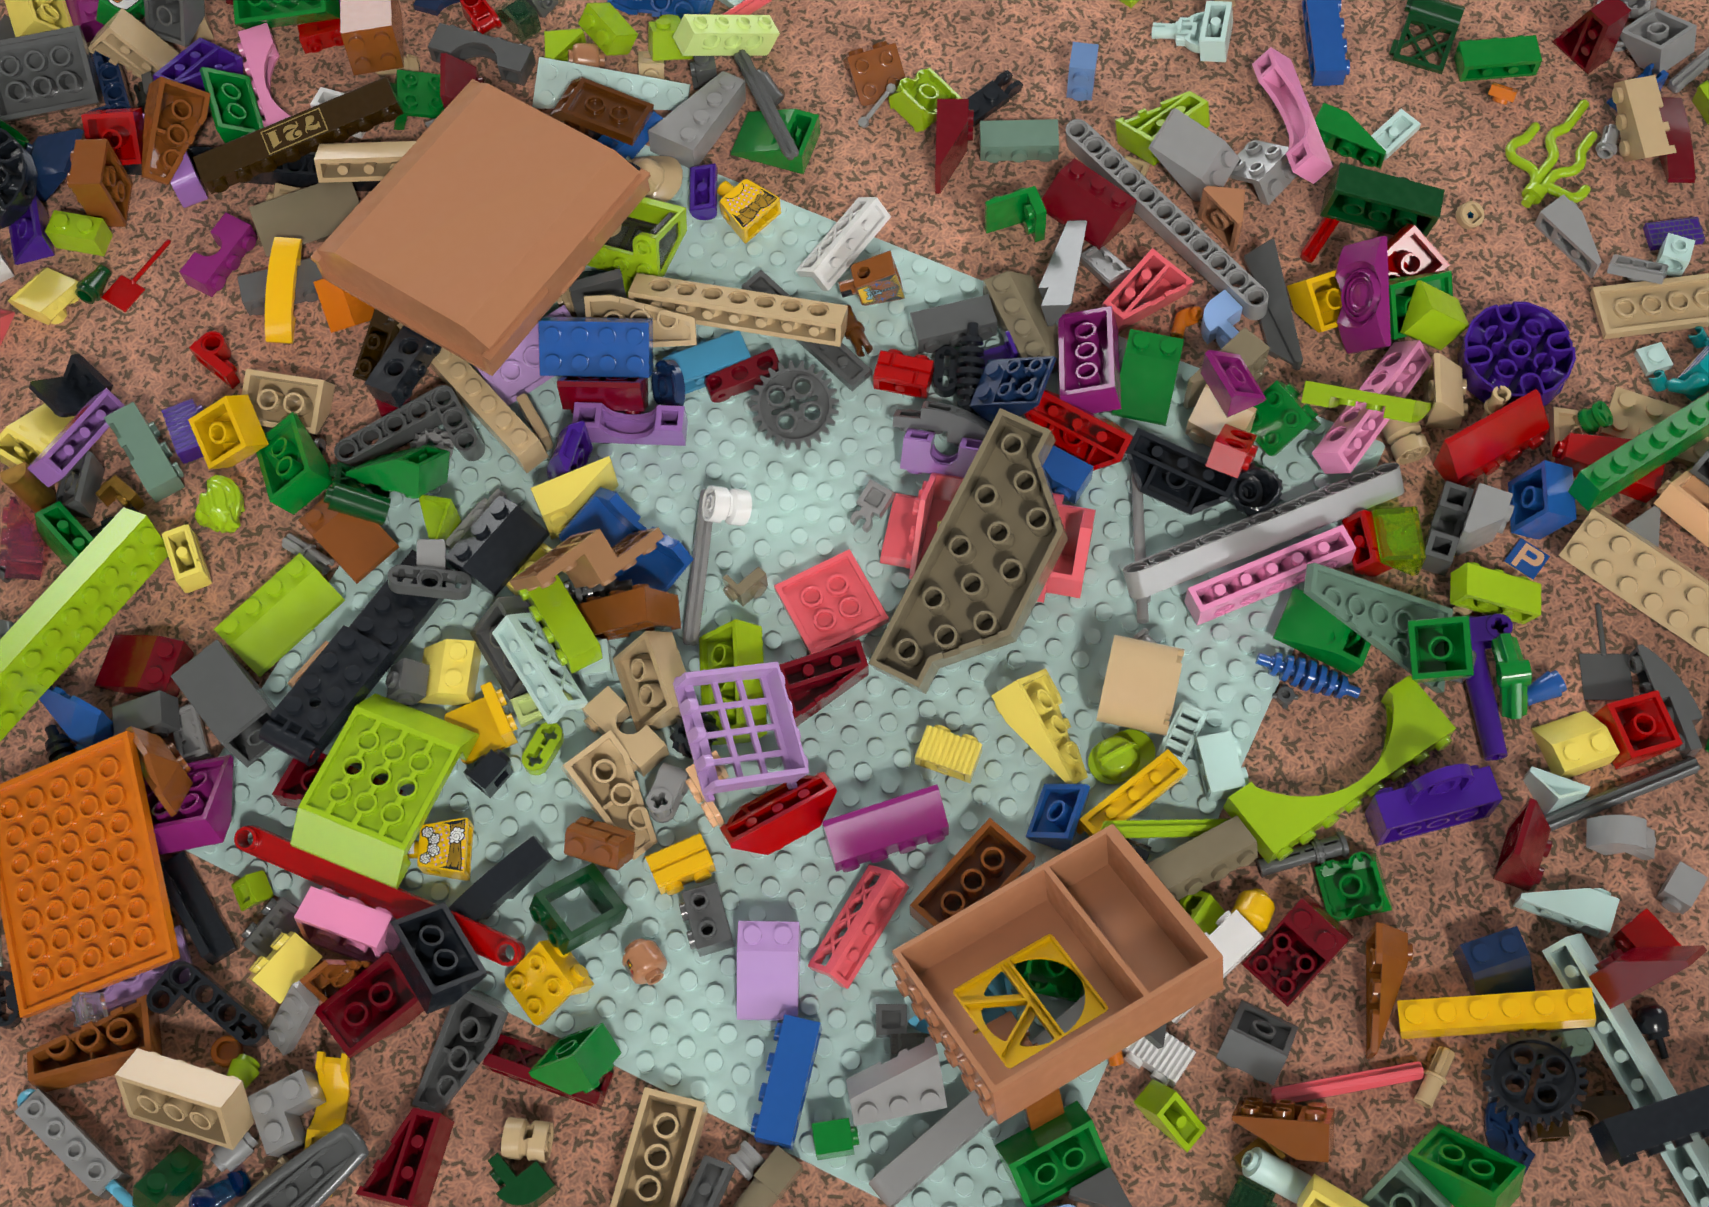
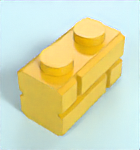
M701 833L645 856L661 895L666 892L668 895L676 894L684 889L683 885L695 881V883L704 882L712 876V872L716 871Z

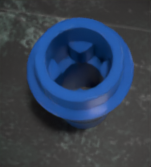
M1546 671L1527 687V707L1561 697L1562 693L1567 691L1566 684L1558 671Z

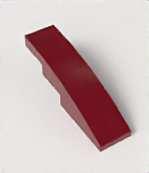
M1661 97L1664 105L1662 108H1659L1662 121H1668L1670 127L1669 131H1665L1669 146L1675 145L1677 152L1659 156L1667 183H1695L1696 175L1692 139L1682 98Z

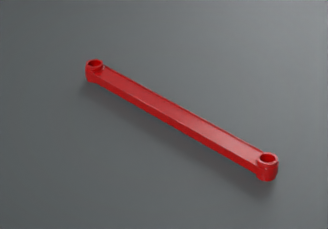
M243 826L235 833L234 842L240 850L348 898H357L373 909H376V907L384 908L390 911L396 919L437 905L401 888H392L291 846V840L259 826ZM250 832L253 835V842L251 845L248 843V835ZM451 911L476 954L507 967L518 965L525 957V946L519 940ZM508 945L512 946L515 952L512 960L506 956Z

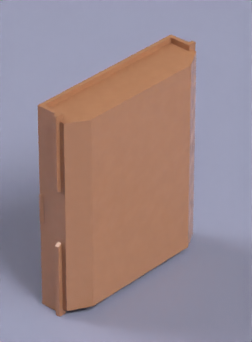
M472 79L423 132L408 152L377 186L363 198L310 258L316 263L323 279L493 376L558 298L576 281L585 270L586 265L650 191L648 179L651 175L650 172L642 168L637 170L618 152L488 83H480Z

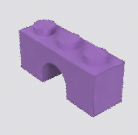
M913 428L907 429L903 440L900 469H905L912 474H931L933 472L964 478L983 440L963 437L959 451L956 454L944 455L935 447V432Z

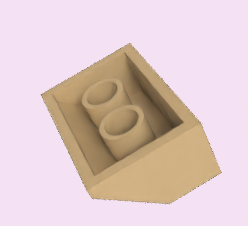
M246 369L242 395L249 396L261 426L274 428L290 413L294 412L301 420L307 432L317 435L331 412L335 385L325 380Z
M645 631L613 658L637 732L646 724L655 731L677 723V716H681L673 682L676 677L686 672L673 633Z

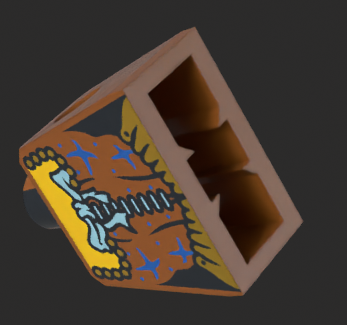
M891 251L852 264L851 272L853 279L839 282L843 298L858 294L861 304L864 306L905 299L901 278Z

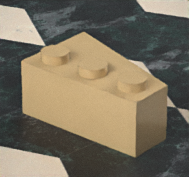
M123 8L98 31L88 46L90 53L94 54L97 51L110 58L109 62L117 66L120 63L132 69L131 74L141 79L142 74L149 71L155 74L180 54Z

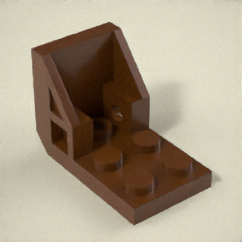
M581 77L571 82L550 116L585 135L589 134L590 129L633 146L651 117L654 104Z

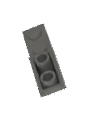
M924 401L921 411L897 409L893 415L892 427H900V430L907 432L908 428L923 429L935 432V434H942L943 431H947V442L954 443L955 446L959 447L963 437L984 440L992 423L956 406Z
M1643 644L1637 645L1629 655L1628 663L1631 672L1637 674L1639 679L1640 695L1656 690L1659 691L1683 742L1681 746L1674 749L1680 751L1683 759L1694 757L1703 748L1695 726L1703 717L1695 700L1678 675L1667 663Z

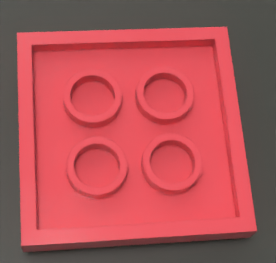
M850 549L774 585L776 594L809 654L848 643L889 623L888 615Z

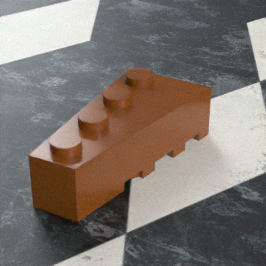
M147 994L137 998V1002L125 1008L121 1006L110 1011L111 1015L99 1021H90L82 1025V1029L68 1036L64 1034L27 1052L28 1082L36 1089L49 1092L113 1076L137 1048L148 1052H157L163 1056L159 1014L151 1011L147 1006Z

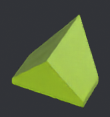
M422 495L419 501L429 539H444L446 541L462 522L452 499Z

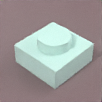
M1662 342L1636 349L1634 353L1646 377L1653 375L1657 370H1669L1674 365Z

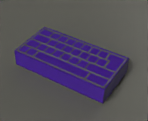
M1698 217L1645 223L1643 227L1650 251L1659 250L1668 233L1695 240L1694 245L1703 244L1705 240Z

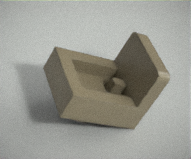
M759 566L738 584L727 574L722 577L724 585L722 590L732 602L737 600L742 606H745L753 598H759L768 586L766 573Z

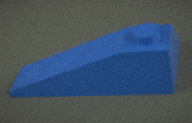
M51 685L39 698L68 737L77 744L74 747L75 750L80 751L114 736L113 722L103 711L74 695L71 697L57 686L54 688Z

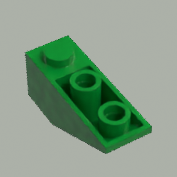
M1323 103L1315 118V122L1325 147L1336 151L1343 157H1351L1361 161L1366 166H1374L1381 169L1386 155V151L1347 111Z

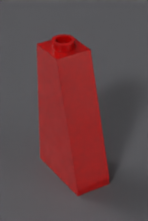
M1569 433L1562 441H1558L1555 444L1552 457H1555L1554 463L1572 467L1573 476L1577 477L1581 470L1632 439ZM1665 464L1618 493L1647 503L1658 494L1657 491L1662 485Z

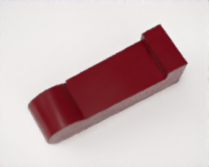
M774 348L709 375L705 379L704 384L711 401L720 403L728 400L731 396L754 389V385L762 386L761 375L769 378V368L775 372L779 371L778 363L780 362Z

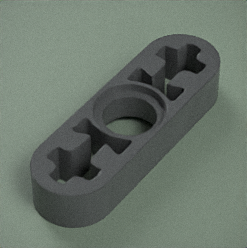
M396 565L388 572V587L397 594L463 600L471 593V578L468 574L461 571ZM399 577H405L403 582L397 581ZM414 578H417V584H413ZM432 578L438 583L433 587H427L422 584V581ZM443 581H446V587H443ZM456 583H461V587L455 588Z

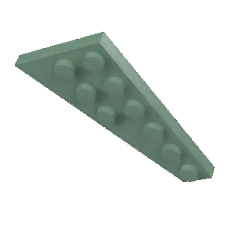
M1317 563L1307 564L1303 593L1411 675L1408 621L1453 617L1452 608ZM1445 681L1423 683L1436 693L1444 692Z

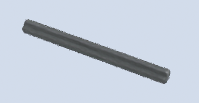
M741 49L738 53H735L734 59L783 155L788 160H793L794 157L799 155V150L749 54Z
M1689 757L1544 816L1551 831L1696 774L1700 770V765L1695 757Z

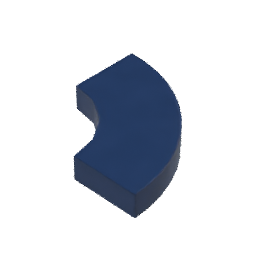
M1497 1102L1487 1103L1484 1113V1131L1489 1148L1525 1165L1526 1174L1535 1153L1522 1140L1519 1134L1518 1119L1514 1117L1507 1123L1505 1121L1507 1112L1504 1110L1496 1114L1495 1107Z

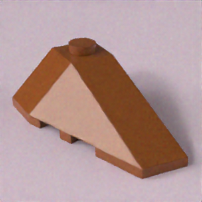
M161 76L149 84L144 114L142 178L165 185L170 183L183 160L184 154L193 143L196 133L207 118L211 93Z
M1378 922L1375 923L1366 936L1367 1059H1373L1378 1053L1408 962H1411L1413 958V945L1408 943V933Z

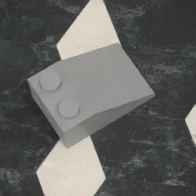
M1176 108L1171 110L1148 147L1195 202L1201 201L1203 188L1206 186L1224 187L1240 160L1225 140Z

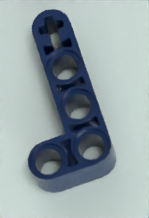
M95 51L92 57L105 106L92 110L134 108L123 65L118 63L115 66L109 62L110 58Z

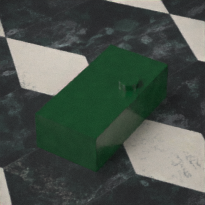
M1340 162L1325 189L1320 216L1390 235H1395L1408 223L1415 225L1427 237L1440 218L1445 190L1410 181L1405 177H1395Z

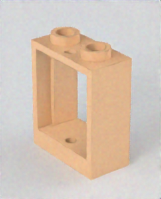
M1690 467L1683 474L1678 471L1670 480L1668 479L1658 489L1657 493L1660 496L1653 504L1709 548V486L1689 471L1692 469Z

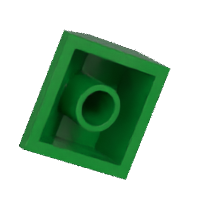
M1469 616L1408 621L1412 680L1417 683L1474 676Z
M602 1022L559 1038L528 1073L532 1078L569 1095L580 1091L588 1093L598 1087L600 1084L599 1079L614 1068L615 1065L613 1063L622 1052Z

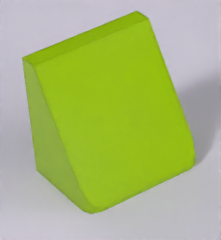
M264 870L246 874L231 884L241 911L250 909L274 896Z

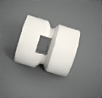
M712 485L707 487L702 499V516L706 522L721 523L722 520H725L727 524L745 526L748 523L752 511V497L748 490L733 488L728 491L726 487Z

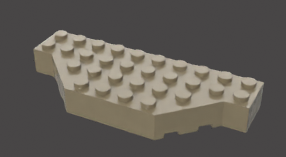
M999 409L869 661V664L875 670L926 694L940 668L1017 641L1068 541L1043 467L1056 441L1051 430L1006 410Z

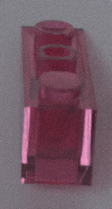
M10 496L9 507H3L2 523L7 524V528H2L1 544L6 545V550L1 549L0 566H5L4 578L40 581L44 541L16 498Z

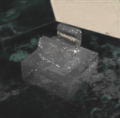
M78 992L71 997L73 1005L70 1007V1012H74L76 1021L73 1023L74 1027H81L90 1021L96 1022L109 1016L104 993Z

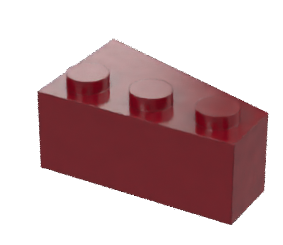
M860 639L779 664L780 670L785 677V688L788 698L792 702V713L796 726L802 724L869 675V665Z

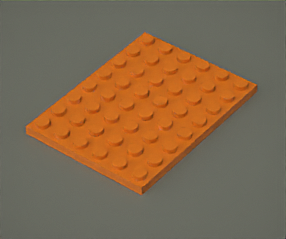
M122 732L0 784V910L20 1018L35 1016L180 959L138 750L133 742V732Z

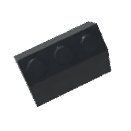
M499 495L446 554L445 559L455 571L468 574L472 584L496 597L547 539L550 533L520 506Z
M445 902L390 922L385 943L426 1014L454 1004L487 976V971Z

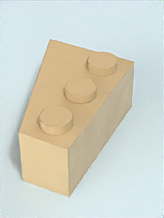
M1652 75L1614 83L1612 98L1617 106L1616 127L1620 130L1621 137L1619 152L1624 162L1677 153L1675 145L1669 146L1665 131H1669L1670 127L1668 121H1662L1659 108H1662L1664 105L1656 76Z

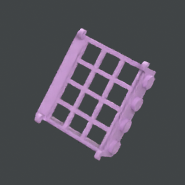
M778 662L685 672L674 679L673 686L702 795L706 802L714 801L713 794L774 784L787 783L788 789L797 788L796 782L809 773L808 759L804 754L800 741V730L794 720L792 702L788 698L785 688V677L780 670ZM759 679L764 698L748 700L742 680ZM735 681L740 701L723 703L718 683ZM711 684L716 704L699 706L693 686ZM766 704L772 724L755 726L750 706ZM742 707L748 727L730 729L725 709ZM718 711L723 730L706 732L701 713ZM774 730L779 750L762 752L757 733ZM750 734L755 753L738 756L733 736ZM725 737L730 757L713 759L708 739ZM781 757L785 770L768 773L764 759ZM757 760L761 774L743 776L740 762ZM733 764L736 778L719 780L715 766Z

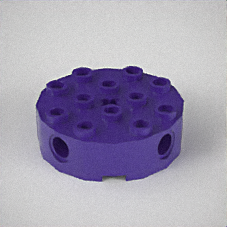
M1513 301L1512 304L1500 306L1496 304L1485 308L1471 321L1457 354L1458 366L1462 368V379L1467 380L1468 391L1485 403L1491 397L1495 387L1506 386L1511 391V397L1506 404L1508 405L1537 389L1541 395L1543 406L1548 405L1562 391L1576 360L1575 347H1573V342L1569 337L1570 332L1565 323L1548 309L1529 302Z

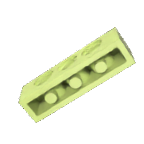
M684 14L673 38L683 56H734L741 49L745 50L749 56H766L771 51L780 33L770 15Z

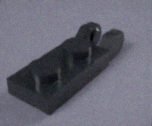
M1007 70L999 74L994 81L992 80L967 98L969 99L968 110H974L973 127L1008 103L1009 99L1023 88V83L1016 80L1008 85L1005 91L1001 89L1012 79L1013 75L1010 71Z

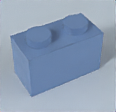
M1073 42L1066 98H1073L1076 101H1092L1098 44Z

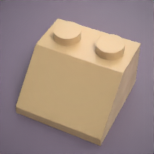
M1434 353L1423 378L1424 402L1432 403L1431 410L1425 415V428L1459 429L1462 420H1466L1468 415V404L1463 403V395L1466 394L1467 380L1462 379V368L1442 354Z
M1206 384L1188 420L1185 434L1194 442L1203 443L1212 448L1215 439L1225 424L1251 433L1257 409L1251 407L1227 418L1209 386Z

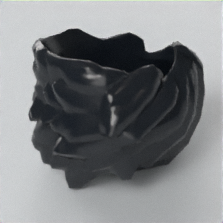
M1253 461L1248 471L1242 470L1240 473L1241 476L1229 498V501L1232 505H1235L1237 511L1244 512L1250 517L1275 507L1279 503L1282 495L1281 491L1283 490L1281 486L1282 480L1278 478V474L1274 470Z

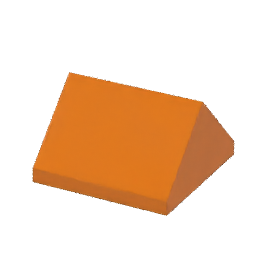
M325 279L313 282L331 333L371 321L375 308Z

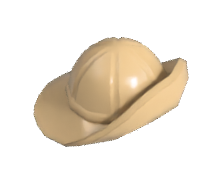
M646 156L629 160V162L650 172L651 176L648 179L650 191L645 196L646 198L667 202L679 191L682 184L683 170L675 158L670 156Z

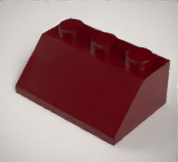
M1075 158L1058 172L1041 199L1047 214L1064 226L1067 221L1086 220L1087 226L1084 240L1099 250L1132 220L1137 203L1135 198Z
M562 376L557 381L562 409L571 410V414L574 412L575 402L602 403L613 411H625V414L631 415L641 414V411H645L648 408V378Z

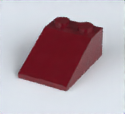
M937 99L935 194H941L968 151V141H973L974 110H968L969 99Z
M114 635L94 686L137 697H142L159 690L178 697L180 688L171 678V675L178 671L181 666L192 660L194 652L185 641L163 636Z
M1530 798L1510 823L1493 879L1525 891H1529L1534 884H1540L1544 874V868L1540 867L1542 858L1548 857L1552 847V841L1548 840L1551 828L1537 800Z
M1704 945L1633 947L1623 953L1621 948L1596 963L1595 967L1597 970L1589 978L1608 1007L1612 1009L1689 967L1707 949Z
M387 952L319 1005L315 1014L346 1055L351 1058L409 1024L424 1012V1009L396 960Z

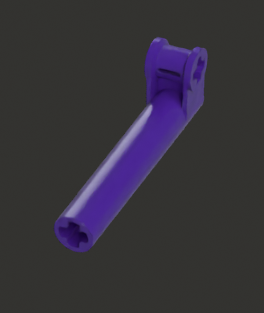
M1504 614L1469 617L1472 650L1477 654L1474 666V676L1465 679L1484 760H1500L1506 758L1508 753L1485 649L1491 648L1492 640L1500 635L1498 632L1511 634L1513 623Z

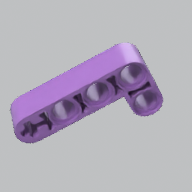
M186 151L181 164L170 181L183 208L208 199L190 156Z

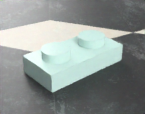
M1400 109L1371 136L1386 151L1384 160L1388 159L1420 129L1421 123L1403 109Z

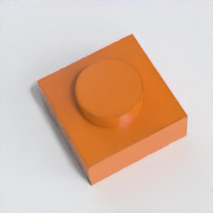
M1493 82L1488 95L1493 96V101L1507 105L1508 101L1514 102L1518 90Z

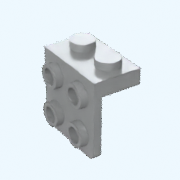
M1253 140L1237 155L1240 160L1229 178L1253 183L1260 202L1270 205L1298 175L1293 173L1286 156L1289 147Z

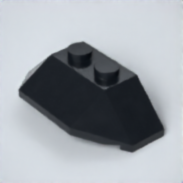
M1137 428L1126 451L1139 492L1190 516L1228 501L1241 476L1240 474L1238 478L1206 467L1207 458L1140 428Z

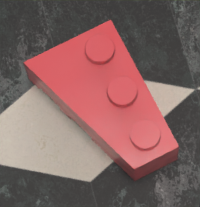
M1152 248L1103 302L1101 308L1112 306L1118 332L1187 295L1194 281Z

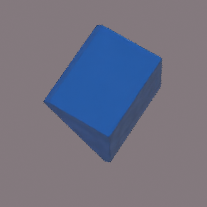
M1044 784L1026 838L1061 851L1071 848L1079 819L1083 815L1088 800L1090 786L1087 784Z

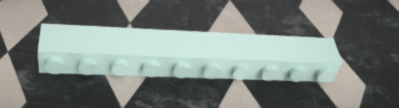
M1583 934L1567 936L1542 950L1564 989L1592 987L1596 1023L1595 1027L1586 1028L1624 1093L1627 1094L1633 1108L1637 1109L1678 1095L1624 1003L1610 1009L1590 980L1589 976L1597 970L1595 964L1599 961ZM1698 1134L1692 1136L1693 1142L1675 1149L1673 1144L1666 1145L1667 1151L1661 1153V1156L1690 1206L1709 1207V1147L1705 1140H1701Z

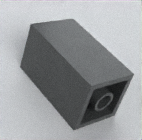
M218 640L205 647L202 652L171 675V678L219 742L247 768L273 747L260 740L259 733L265 722L271 719L270 714L276 707L243 664Z

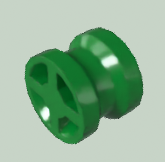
M1597 401L1591 408H1583L1578 411L1579 423L1589 435L1597 433L1601 427L1607 428L1613 424L1612 413L1603 401Z

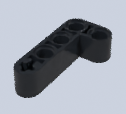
M179 961L171 965L147 994V1006L155 1013L162 1015L175 1014L189 1000L243 1045L260 1047L269 1039V1026L199 967L191 963ZM189 969L191 973L190 979L186 983L181 984L179 980L181 972ZM211 987L213 989V997L209 1002L204 1003L202 1001V993L206 988ZM164 993H168L170 1002L165 1008L161 1009L159 999ZM234 1006L236 1016L232 1021L227 1022L224 1017L227 1008ZM243 1024L256 1028L255 1032L258 1035L255 1039L251 1038V1033L247 1029L241 1027Z

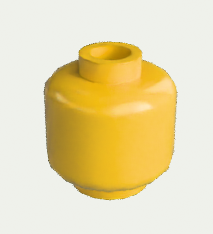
M1254 888L1252 890H1244L1238 894L1231 913L1237 910L1259 933H1262L1268 929L1275 911V905L1265 891Z

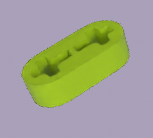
M545 722L541 724L523 752L522 764L529 774L541 775L545 773L563 745L564 733L557 723L547 724ZM554 731L557 738L555 740L550 738L545 745L547 741L544 736L545 733L551 734ZM541 752L540 759L542 763H535L532 766L529 759L531 757L536 759Z

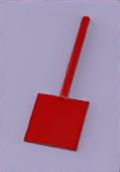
M167 239L132 280L121 275L101 298L126 312L145 291V288L136 284V282L171 244V240Z

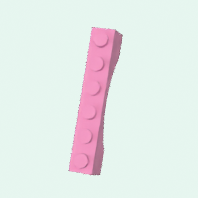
M264 23L239 31L238 34L241 42L237 43L241 57H246L247 59L246 62H243L247 76H252L253 78L251 84L254 95L259 97L257 101L259 112L266 119L262 121L263 126L266 127L290 117V115L278 107L271 95V77L274 66L280 56L268 24Z
M1270 47L1252 66L1258 82L1275 103L1289 134V149L1286 152V156L1293 173L1314 184L1331 170L1333 165L1291 59Z

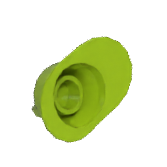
M1127 729L1120 731L1092 748L1088 758L1090 772L1098 781L1104 784L1115 785L1124 782L1154 760L1155 746L1149 736L1139 730Z

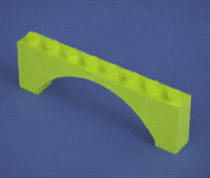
M1408 675L1389 688L1381 700L1386 707L1387 720L1383 750L1377 764L1358 782L1334 793L1303 797L1273 793L1257 788L1251 781L1228 797L1223 807L1231 818L1235 816L1240 818L1256 839L1257 850L1268 864L1276 858L1282 861L1294 851L1292 849L1293 846L1299 842L1305 845L1317 835L1316 830L1322 826L1325 829L1330 828L1340 819L1338 815L1345 810L1348 814L1353 812L1363 803L1361 799L1367 795L1373 798L1377 791L1385 788L1383 784L1390 779L1393 782L1398 781L1408 772L1406 768L1412 764L1418 767L1430 757L1429 752L1435 748L1439 752L1452 742L1450 737L1456 730V727L1420 685L1412 680L1411 675Z

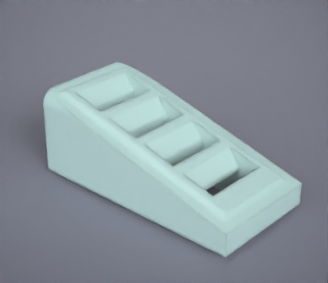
M1182 701L1155 758L1165 752L1167 746L1183 753L1181 757L1176 754L1174 755L1185 765L1194 747L1196 738L1199 736L1207 720L1208 713ZM1180 725L1193 731L1192 735L1178 729L1177 726ZM1172 736L1187 742V746L1172 740Z

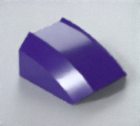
M579 421L569 424L560 432L552 459L547 466L549 480L587 465L593 446L585 422Z

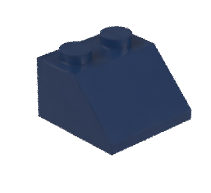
M1517 926L1460 944L1452 953L1471 996L1535 991L1530 953Z

